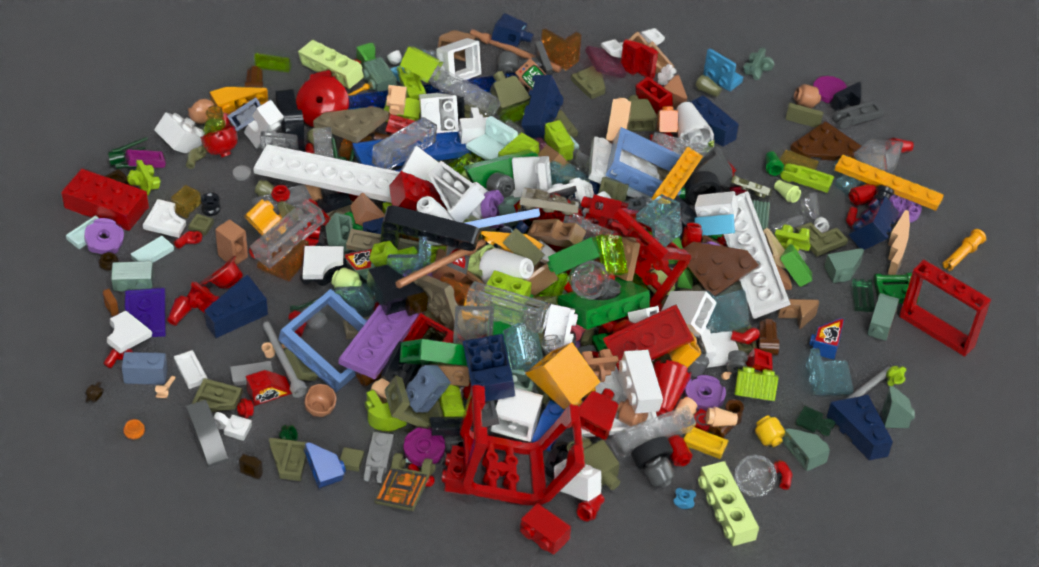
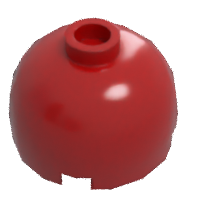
M233 125L200 137L205 150L209 154L220 155L221 158L230 155L231 150L236 147L238 142L237 132Z

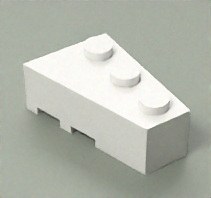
M442 161L428 174L447 207V211L457 222L462 223L485 198L473 183Z
M648 350L625 351L622 360L619 361L617 378L629 399L630 405L635 413L659 412L663 397Z

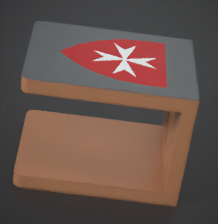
M450 246L446 247V251L438 249L435 262L460 249ZM465 255L433 271L432 277L455 286L467 275L470 256Z

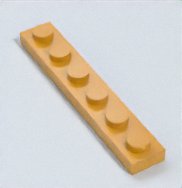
M687 147L651 199L656 201L658 205L668 209L703 156Z
M845 155L841 156L835 166V171L867 184H873L875 187L878 185L889 187L894 190L895 195L935 211L944 197L941 193Z

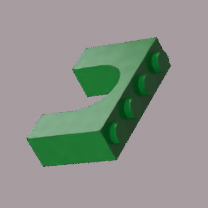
M599 235L548 256L549 261H547V265L551 272H555V275H558L609 252L602 236Z
M616 277L615 281L621 285L620 293L615 298L592 300L573 291L557 296L559 306L575 309L574 314H578L576 324L588 330L626 317L628 312L650 308V291L636 283Z

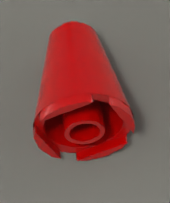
M661 360L653 363V368L663 401L656 415L659 419H665L671 415L691 379V372L688 373V368L681 363L666 360V363H660Z

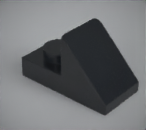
M857 82L835 93L831 107L836 111L847 105L851 107L860 105L862 83Z

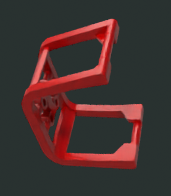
M619 208L613 217L626 229H633L629 237L636 238V242L640 243V256L647 258L644 261L637 260L634 273L642 278L645 285H651L657 290L650 303H661L690 263L691 255L686 250L680 249L650 222L649 216L644 212ZM646 228L667 247H664L662 244H660L657 241V239H655L650 233L646 231ZM642 237L649 245H645L639 238ZM615 257L610 262V264H612V268L614 266ZM668 260H679L672 270L669 267ZM653 268L658 271L661 270L668 277L663 284H660L658 282V275L655 272L649 271ZM583 278L567 282L564 290L567 293L574 291L585 296L587 294L585 288L593 285L585 284ZM626 316L601 326L609 333H613L612 328L614 324L624 319L629 320V317Z
M480 385L472 386L460 425V434L464 445L465 471L462 478L464 490L469 494L529 506H535L537 503L542 505L549 502L585 467L579 406L569 404L558 420L538 441L524 443L487 435V427H482L485 389L484 386ZM472 422H473V425H474V429H473L474 432H472V431L470 430L471 425H472ZM573 426L574 445L568 451L566 467L546 487L543 451L567 428ZM495 449L506 452V458L503 462H497L499 456ZM486 450L482 460V464L486 468V473L483 477L486 485H481L473 482V479ZM514 453L529 455L532 494L517 491L516 485L520 478L516 469L518 459L514 456ZM500 476H505L503 486L507 489L497 488V480Z

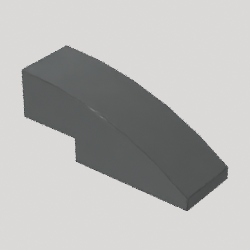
M203 400L187 405V417L194 430L196 441L207 466L211 467L228 461L224 444L207 401Z

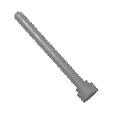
M267 321L264 322L263 328L291 382L290 391L293 397L300 398L308 392L305 382L297 378L271 324Z

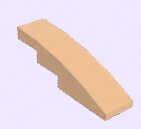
M907 210L902 214L889 239L888 245L891 246L888 260L891 261L888 271L889 275H896L909 238L910 220L909 211Z

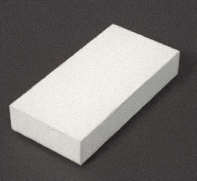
M193 350L174 356V362L188 389L201 385L203 379H207Z

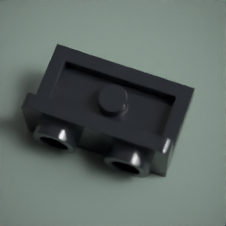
M399 341L387 364L384 366L381 376L388 382H391L395 375L401 377L406 389V386L409 382L413 381L422 365L400 363L401 341Z

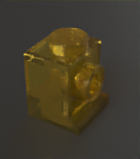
M187 185L182 187L171 197V202L175 203L176 206L175 212L188 218L189 213L201 204L200 192Z

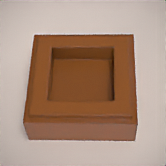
M110 289L104 290V304L111 316L114 317L119 314L117 300Z

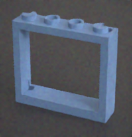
M621 127L612 143L606 176L624 184H629V187L653 197L663 181L620 162L621 150L628 151L668 171H671L681 155Z
M330 289L282 328L278 340L308 368L315 372L329 387L338 392L356 376V371L347 368L340 374L294 332L327 304L358 332L362 329L368 320L360 316L354 307L349 306L339 294Z

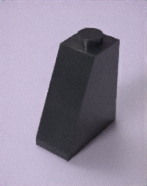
M388 265L368 269L367 284L386 315L404 311L406 308V297L422 293L424 290L413 282L398 288L396 281L404 278V276Z

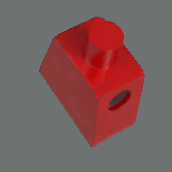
M595 194L593 198L584 196L581 202V207L589 209V213L616 220L613 216L619 208L628 209L629 205L619 200Z
M605 388L601 394L592 391L579 406L581 428L605 441L611 431L619 405L612 400L615 393L608 388Z

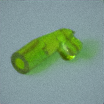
M223 119L207 120L203 128L205 135L224 128L226 125Z

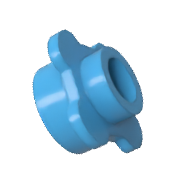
M682 488L676 489L675 494L677 496L674 499V504L681 509L693 508L695 504L693 499L696 497V492L693 490H683Z

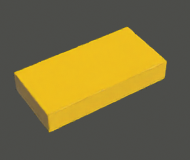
M693 426L689 427L684 437L688 447L721 459L729 441Z

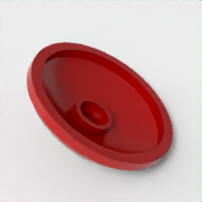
M317 76L309 79L301 86L296 97V104L298 110H302L303 121L309 126L316 128L313 121L324 112L348 110L349 96L345 87L335 78ZM318 98H323L322 103L317 102Z

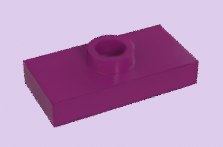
M126 149L125 156L128 166H137L136 160H142L144 165L165 168L166 162L162 151Z

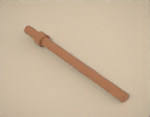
M474 29L470 32L472 36L480 39L481 42L511 51L522 58L530 59L537 57L514 46L491 40L492 36L488 33H481ZM550 62L553 71L559 73L562 67Z
M482 238L478 240L476 249L473 251L460 249L396 281V286L402 288L465 255L470 256L477 249L485 246L486 241Z

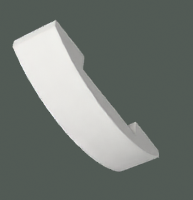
M656 28L641 33L648 43L653 41L656 46L665 39ZM614 39L601 43V46L611 56L622 57L623 42L618 43Z

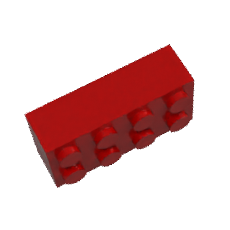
M81 169L61 192L64 208L91 218L97 216L99 219H111L116 222V225L121 226L122 229L127 231L132 229L149 208L147 191L85 169Z
M401 171L389 185L393 206L417 211V202L421 198L429 196L447 210L435 186L428 180H423Z

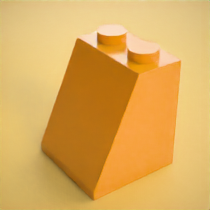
M572 342L552 350L526 372V375L562 409H566L569 404L580 405L582 403L581 399L584 396H589L592 391H596L595 387L600 383V380Z

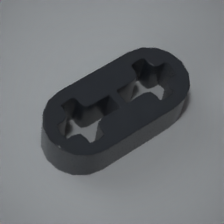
M558 442L553 446L546 463V474L549 477L554 478V469L552 468H554L556 463L559 464L567 459L568 443ZM561 451H565L563 452L562 456H559V453Z

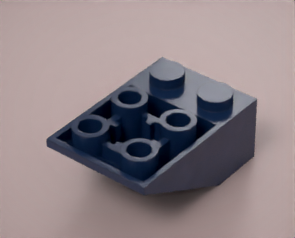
M503 334L463 341L471 388L473 385L484 386L485 402L514 397V380Z

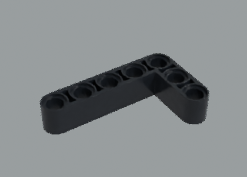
M294 89L276 91L277 107L284 116L281 127L285 148L305 152L302 110L297 108Z
M391 205L387 207L382 222L381 242L390 240L397 249L403 234L466 251H473L477 246L480 229L473 225Z

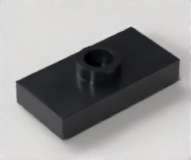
M343 192L330 194L316 201L318 207L324 210L325 213L352 204L349 194Z
M429 417L431 436L461 435L460 425L463 417Z

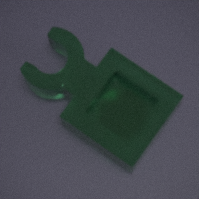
M804 406L797 418L796 425L814 433L816 429H819L823 435L829 436L831 433L830 428H834L835 421L823 419V413Z

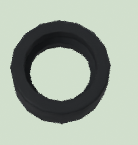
M709 171L694 173L684 185L687 198L692 204H696L698 195L721 193L718 177ZM701 185H712L706 191L694 192L695 188Z
M661 436L641 444L631 452V456L637 468L642 469L646 466L645 463L656 456L669 457L673 453V449L667 437Z

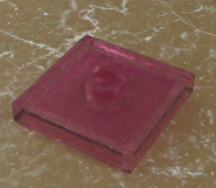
M587 46L585 51L597 72L625 78L627 73L617 57L611 56L604 49Z

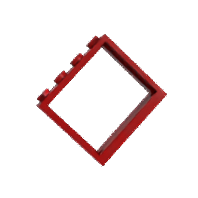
M923 260L913 269L899 317L966 357L977 343L992 299L928 261ZM923 280L928 281L977 311L969 335L964 334L916 305Z

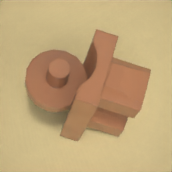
M610 349L599 351V358H593L590 351L581 353L584 360L600 380V383L605 382V376H610L611 372L615 371L616 363L619 362L618 357L613 356Z

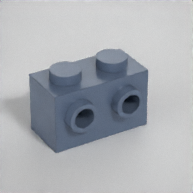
M124 352L122 363L124 384L166 383L168 371L166 353Z
M424 365L418 370V374L413 381L409 382L406 386L410 406L415 412H429L451 384L438 365Z

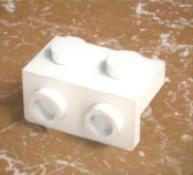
M551 304L543 344L561 347L572 342L574 334H571L570 330L571 326H576L578 314H574L575 309Z

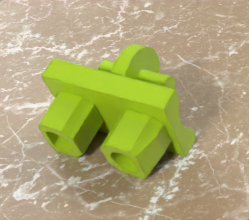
M136 160L137 168L135 171L131 170L129 172L127 181L130 185L139 186L140 189L147 191V195H149L151 190L159 189L161 181L159 177H153L154 168L152 165H144L142 160Z
M784 224L781 230L776 229L775 236L785 250L790 244H793L797 251L799 249L810 250L809 229L801 228L798 234L793 233L794 230L791 225Z

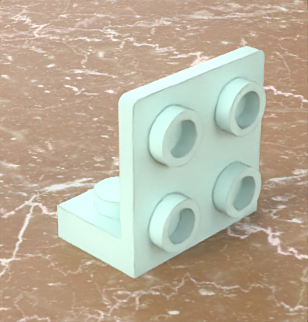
M490 116L486 118L485 134L467 143L466 148L485 160L497 158L498 152L518 136V132Z

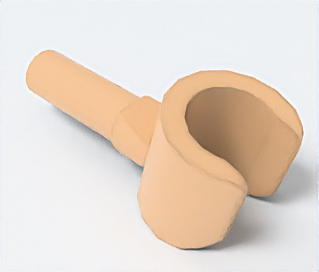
M267 342L261 346L267 358H272L275 355V350L271 343Z
M171 376L164 386L156 385L155 392H157V398L168 397L169 388L176 379L175 376Z

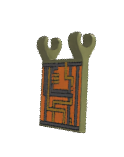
M395 453L391 468L377 495L375 503L414 511L429 476L435 471L436 466L432 464V459L426 458L423 461L421 472L402 469L406 464V459L402 458L403 454Z

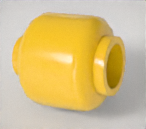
M768 415L756 423L755 433L764 446L772 445V447H776L783 442L782 438L784 437L785 429L776 417Z

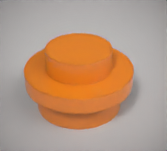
M137 419L129 420L124 426V435L129 439H138L145 433L143 423Z

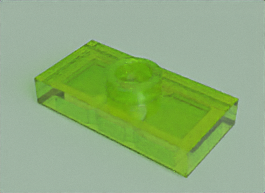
M466 153L447 165L461 175L465 171L463 167L470 164L472 156Z

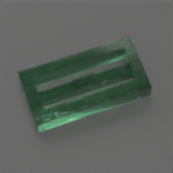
M853 278L854 311L874 312L872 279H868L865 282L864 279L857 281V278ZM858 287L861 288L862 307L859 306ZM865 287H867L869 307H867Z

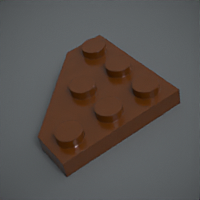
M825 121L792 143L790 150L803 159L821 157V160L836 161V158H841L842 155L857 160L865 154L866 148Z
M692 242L683 248L691 255L687 268L713 299L759 267L748 250Z

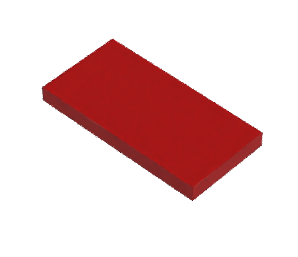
M675 304L603 338L607 349H610L612 355L617 356L619 361L622 360L625 351L648 350L652 361L693 342L694 338L678 306ZM619 362L616 363V367H617L618 371H619Z

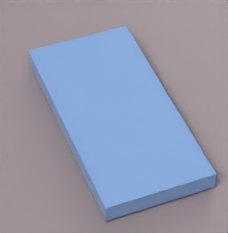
M538 208L466 222L465 224L483 228L538 217L540 212Z

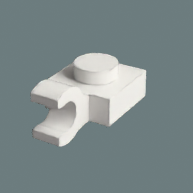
M216 412L213 417L217 428L224 429V435L244 441L252 426V420L233 414L230 419L220 412Z

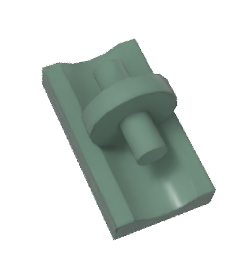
M760 48L758 53H751L749 56L750 63H745L744 65L745 74L753 75L754 80H759L763 71H770L774 67L772 58L765 57V48Z

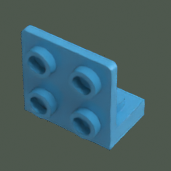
M711 48L707 50L703 75H708L716 84L729 92L743 82V76L735 72L736 63Z

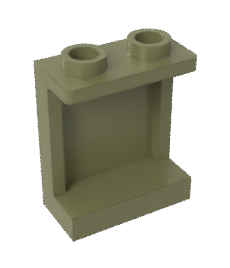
M395 375L384 390L392 417L417 427H423V429H428L429 417H444L439 400H437L429 412H415L410 406L401 377Z

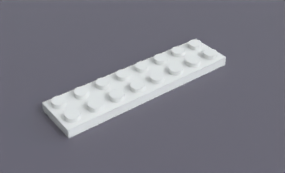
M268 144L253 168L254 174L358 196L363 192L368 198L391 202L389 185L400 173L398 171Z
M747 191L736 196L738 210L734 219L735 233L724 234L728 247L748 250L759 265L757 269L740 280L751 313L755 319L791 304L753 202Z

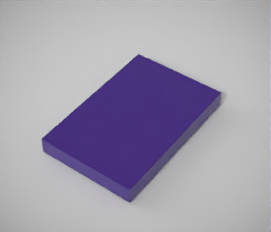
M165 288L126 290L125 311L150 329L152 337L166 336Z

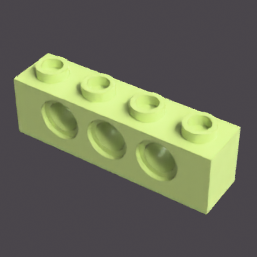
M312 40L298 51L302 65L318 73L330 70L332 76H336V79L349 89L364 77L362 66L358 61H354L346 55H342L334 49L324 46L322 43Z
M725 461L701 467L700 476L698 477L699 486L701 489H704L709 505H712L715 511L716 520L722 524L725 538L730 540L732 546L756 540L759 526Z

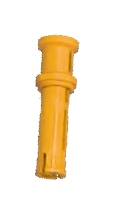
M973 229L971 235L964 238L961 246L943 262V267L945 269L948 268L947 271H952L969 253L975 252L979 244H983L986 241L985 233L980 229Z

